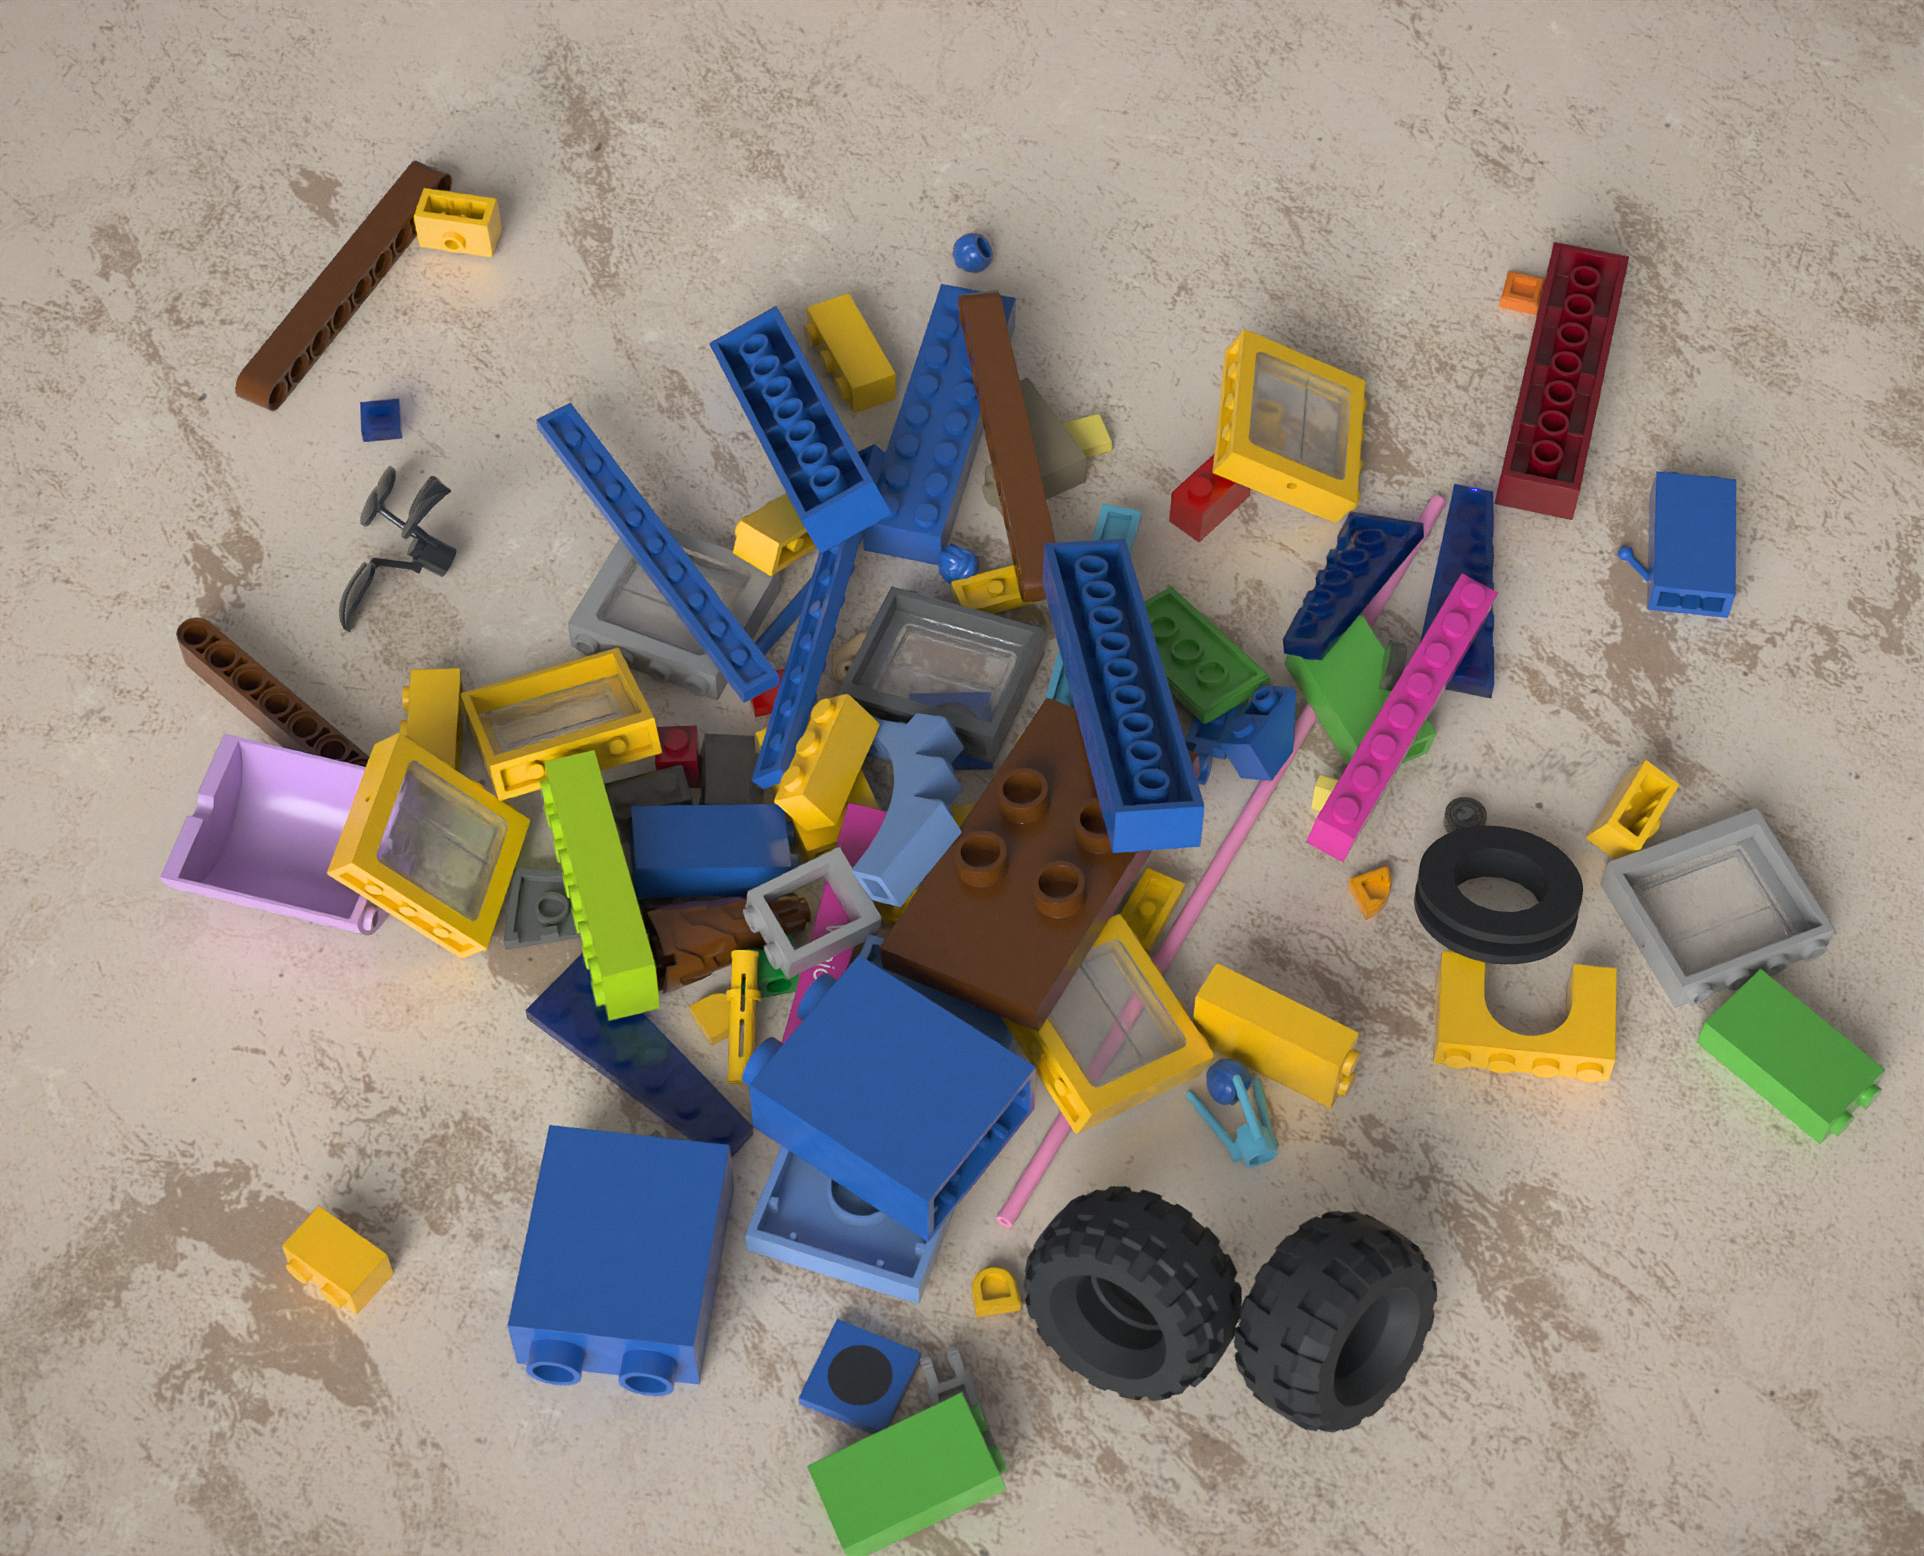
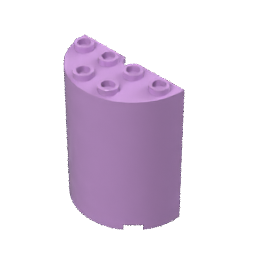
M224 734L197 793L198 802L196 810L192 816H187L160 876L162 882L169 888L367 936L375 933L383 925L390 913L326 874L366 767ZM404 776L376 856L381 864L403 878L410 879L416 867V855L412 854L417 822L420 821L423 815L425 799L419 796L417 780Z

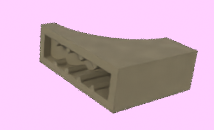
M1027 377L1020 380V385L1047 500L1086 482L1087 456ZM992 464L985 467V485L982 486V492L987 503L991 507L996 506L1002 515Z

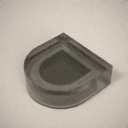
M1389 641L1383 655L1379 689L1392 691L1402 675L1407 655L1405 643Z

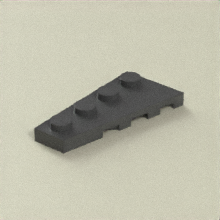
M514 868L503 940L505 950L581 938L580 933L577 934L571 911L572 904L565 892L562 870ZM629 873L633 884L632 873ZM684 897L637 898V902L641 911L653 906L682 903Z

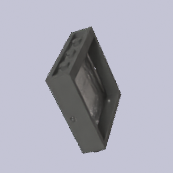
M891 586L837 692V696L849 694L872 717L879 718L880 720L908 724L916 713L943 716L954 725L956 729L955 734L964 746L960 754L994 763L1044 656V629L1030 623L1018 622L990 612H982L957 605L951 601H943L921 595L915 591H907Z

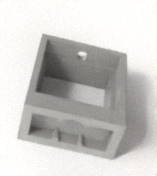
M840 847L748 891L746 909L743 910L745 920L753 933L760 932L767 944L764 946V950L770 964L774 969L781 968L787 980L866 941L868 934L874 936L879 934L882 917L862 885L852 873V867ZM824 876L851 923L794 950L768 903Z

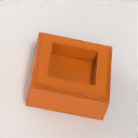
M1508 271L1499 307L1537 315L1545 279Z

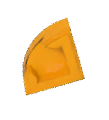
M1387 865L1349 878L1348 888L1366 920L1378 914L1388 901L1391 888V873Z

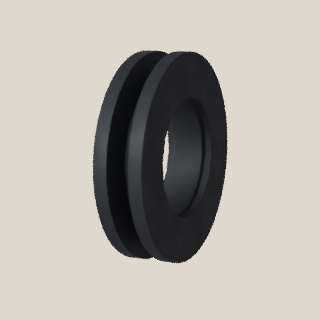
M1473 826L1455 830L1440 837L1425 851L1419 866L1414 906L1418 919L1426 931L1436 941L1453 952L1486 963L1503 965L1525 964L1553 955L1571 939L1575 932L1582 902L1583 882L1572 860L1547 840L1532 833L1510 827ZM1480 877L1504 878L1518 883L1532 892L1539 903L1530 909L1515 912L1494 911L1476 905L1465 897L1457 886L1467 880Z

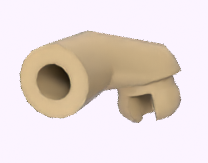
M859 631L832 653L831 674L840 684H842L867 635L863 631Z

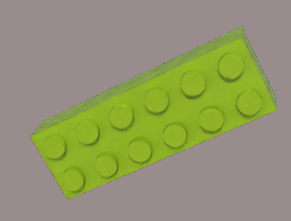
M595 750L545 761L547 779L539 780L544 801V813L548 828H551L554 837L552 841L557 862L561 863L567 898L571 900V911L577 934L580 933L581 949L586 969L590 970L591 986L596 1006L605 1005L609 1021L659 1009L660 1002L655 962Z

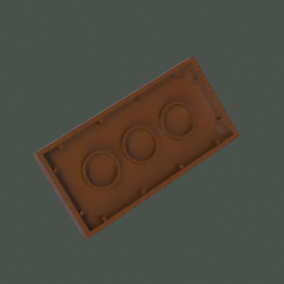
M1049 698L1045 699L960 826L962 833L932 868L879 947L884 969L1038 1032L1152 852V850L1112 852L1075 708ZM1188 750L1196 779H1198L1200 775L1199 754Z

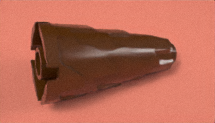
M794 892L768 903L786 936H793L803 932L806 929V923L811 922V912L807 900L804 897L798 898ZM732 896L704 902L696 900L653 906L640 911L646 934H649L647 937L655 962L658 990H663L662 994L678 990L712 975L715 971L731 966L732 951L756 948L764 950V946L767 944L760 932H752L743 914V910L746 909L747 897Z

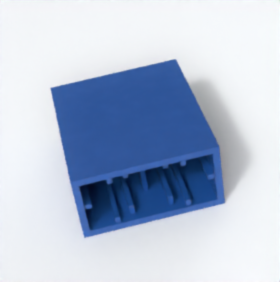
M858 955L838 980L830 974L824 973L810 985L797 1011V1017L802 1022L784 1044L774 1037H769L751 1055L745 1066L742 1081L749 1086L753 1127L929 1242L1034 1110L1036 1066Z
M549 1125L507 1325L517 1364H525L526 1372L529 1376L547 1384L573 1385L580 1382L583 1371L619 1375L618 1382L623 1388L646 1396L668 1395L673 1392L675 1382L700 1384L734 1189L730 1145Z

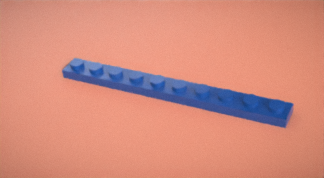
M572 403L536 419L539 432L740 699L745 703L779 685V674Z
M873 444L858 451L875 484H877L882 474L881 467L885 452ZM863 530L844 540L839 545L818 554L751 780L763 789L780 783L781 777L788 770L796 753L797 742L806 731L811 709L817 700L816 692L820 678L827 665L826 657L830 643L836 634L835 626L839 612L845 602L848 581L855 568L854 560L864 537Z

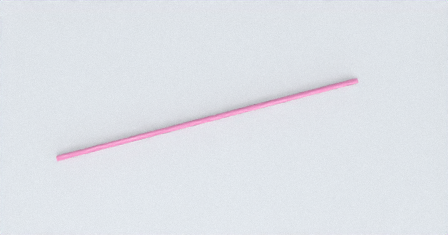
M1438 495L1431 497L1361 613L1370 628L1374 625L1445 507L1446 502L1442 497ZM1309 703L1306 704L1294 726L1293 753L1272 781L1261 780L1152 959V962L1160 968L1162 976L1317 720V716ZM1134 991L1084 1072V1076L1094 1087L1098 1085L1144 1008ZM1062 1112L1059 1113L996 1219L1001 1225L1007 1228L1013 1226L1072 1128Z

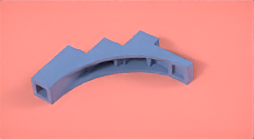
M916 713L908 724L880 720L873 717L880 726L866 756L889 760L893 764L894 789L887 815L879 832L851 870L873 901L901 907L962 833L952 817L953 811L949 806L963 790L954 776L955 771L951 763L964 749V746L955 734L956 729L947 718L940 715L932 716Z

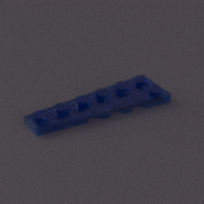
M1454 484L1420 643L1461 574L1494 590L1493 491ZM1493 605L1481 629L1445 688L1446 690L1492 698L1494 689Z
M1351 511L1337 535L1335 549H1330L1326 556L1327 564L1324 570H1319L1315 577L1316 585L1314 589L1307 592L1302 607L1298 609L1283 638L1284 654L1300 656L1306 660L1322 661L1424 538L1423 523Z
M583 953L525 1010L529 1021L691 1141L730 1145L732 1158L754 1135L753 1126L644 1013L609 1021L605 1005L596 1006L591 986L592 978L590 970L586 969Z

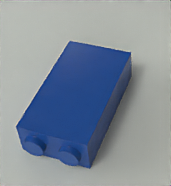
M1656 471L1649 500L1647 610L1728 618L1736 595V479Z
M777 804L631 806L629 846L633 888L636 898L747 896L748 891L798 867L797 853L789 851V847L793 846L794 841L793 822L785 820L784 810Z

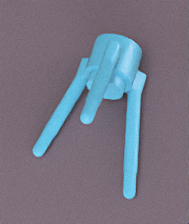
M1239 1075L1233 1076L1237 1095L1248 1122L1236 1130L1237 1138L1235 1141L1196 1094L1188 1090L1186 1097L1228 1148L1234 1162L1243 1159L1246 1167H1256L1269 1162L1277 1156L1279 1144L1273 1133L1265 1093L1259 1078L1253 1080L1260 1121H1257L1242 1078Z

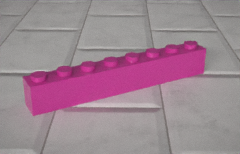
M1464 574L1460 575L1318 814L1306 843L1344 863L1485 622L1498 592Z

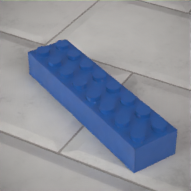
M941 284L885 453L881 467L882 474L876 484L892 514L863 530L864 551L938 565L939 554L948 545L984 429L959 317L958 296L983 291ZM1000 295L1011 340L1015 330L1016 298Z
M777 306L709 343L794 509L820 554L892 514Z

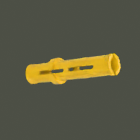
M735 950L731 952V989L726 991V1000L730 1001L728 1077L726 1082L734 1085H746L742 1081V1076L748 1060L755 1051L756 1003L761 1001V991L757 990L759 952ZM746 978L745 1011L741 1012L742 980ZM744 1023L743 1057L740 1058L741 1024Z

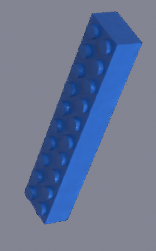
M1126 539L1044 543L1042 585L1112 852L1200 847L1205 806Z

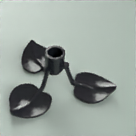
M388 466L381 475L377 486L369 494L361 513L360 524L364 527L369 526L377 512H379L402 529V538L408 539L410 536L414 538L407 552V555L413 558L412 562L372 558L369 563L363 562L350 579L341 597L339 619L344 630L350 632L352 615L370 586L375 570L378 567L408 569L418 574L422 568H425L443 577L452 565L457 549L429 535L418 526L429 511L447 494L452 492L436 476H430L418 492L410 507L406 523L388 511L384 504V501L394 487L396 479L395 468Z

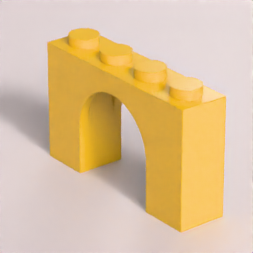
M1442 951L1436 982L1433 1063L1445 1064L1454 1069L1477 1067L1487 1068L1496 1073H1509L1511 1071L1533 1073L1542 1078L1566 1076L1576 1077L1584 1082L1609 1081L1616 1060L1617 968L1573 964L1566 985V1021L1550 1033L1527 1036L1504 1028L1490 1014L1484 998L1485 962L1470 959L1456 952Z

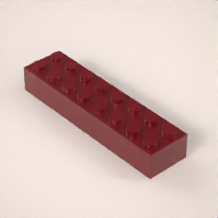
M1553 243L1494 504L1573 520L1629 256L1564 243Z

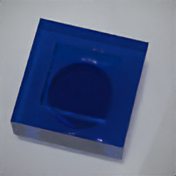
M399 398L360 402L363 442L403 439Z

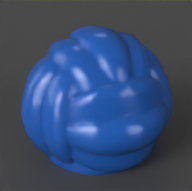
M964 234L956 240L953 246L955 264L966 272H982L990 265L993 259L992 248L982 234Z
M950 543L939 554V573L945 582L949 584L952 581L970 578L977 575L979 571V557Z
M1220 1059L1208 1068L1206 1085L1211 1097L1216 1102L1222 1105L1233 1106L1240 1101L1233 1082L1234 1075H1239L1242 1078L1244 1087L1248 1091L1253 1077L1246 1064L1237 1059Z

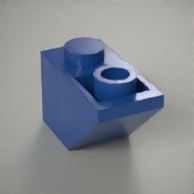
M1261 685L1220 740V746L1240 778L1272 781L1293 753L1296 692L1293 687Z

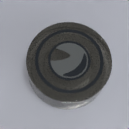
M1459 797L1447 805L1443 824L1448 833L1467 827L1485 826L1487 812L1479 801L1469 797Z

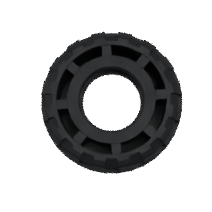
M1110 1186L1106 1190L1096 1189L1087 1195L1082 1194L1071 1200L1054 1217L1033 1245L1034 1248L1027 1257L1023 1284L1025 1292L1028 1293L1025 1298L1028 1314L1031 1319H1035L1038 1325L1037 1333L1047 1347L1051 1346L1060 1356L1059 1361L1072 1372L1075 1370L1087 1378L1089 1384L1103 1391L1108 1389L1117 1392L1119 1397L1138 1401L1143 1397H1148L1149 1401L1166 1400L1172 1395L1182 1394L1189 1386L1195 1388L1199 1385L1226 1352L1235 1336V1326L1241 1318L1242 1287L1239 1282H1235L1238 1272L1230 1255L1223 1252L1219 1246L1220 1240L1208 1226L1204 1228L1192 1217L1193 1213L1178 1203L1173 1205L1163 1200L1162 1195L1144 1189L1140 1192H1134L1127 1186Z
M1330 1211L1322 1214L1321 1218L1316 1216L1299 1225V1230L1293 1235L1286 1236L1275 1248L1276 1251L1269 1261L1263 1263L1254 1278L1256 1281L1249 1295L1245 1296L1241 1306L1239 1326L1235 1327L1234 1348L1238 1350L1235 1353L1238 1372L1244 1377L1246 1387L1253 1391L1255 1398L1305 1430L1317 1431L1319 1429L1323 1432L1334 1433L1340 1431V1429L1345 1431L1361 1424L1362 1419L1365 1417L1373 1416L1384 1406V1402L1391 1394L1396 1393L1407 1379L1405 1376L1414 1362L1417 1363L1424 1349L1423 1343L1427 1333L1432 1328L1435 1317L1433 1308L1434 1303L1437 1302V1285L1433 1280L1435 1278L1434 1271L1429 1262L1424 1259L1425 1256L1420 1247L1407 1237L1367 1214L1362 1215L1357 1211L1345 1213L1342 1211Z

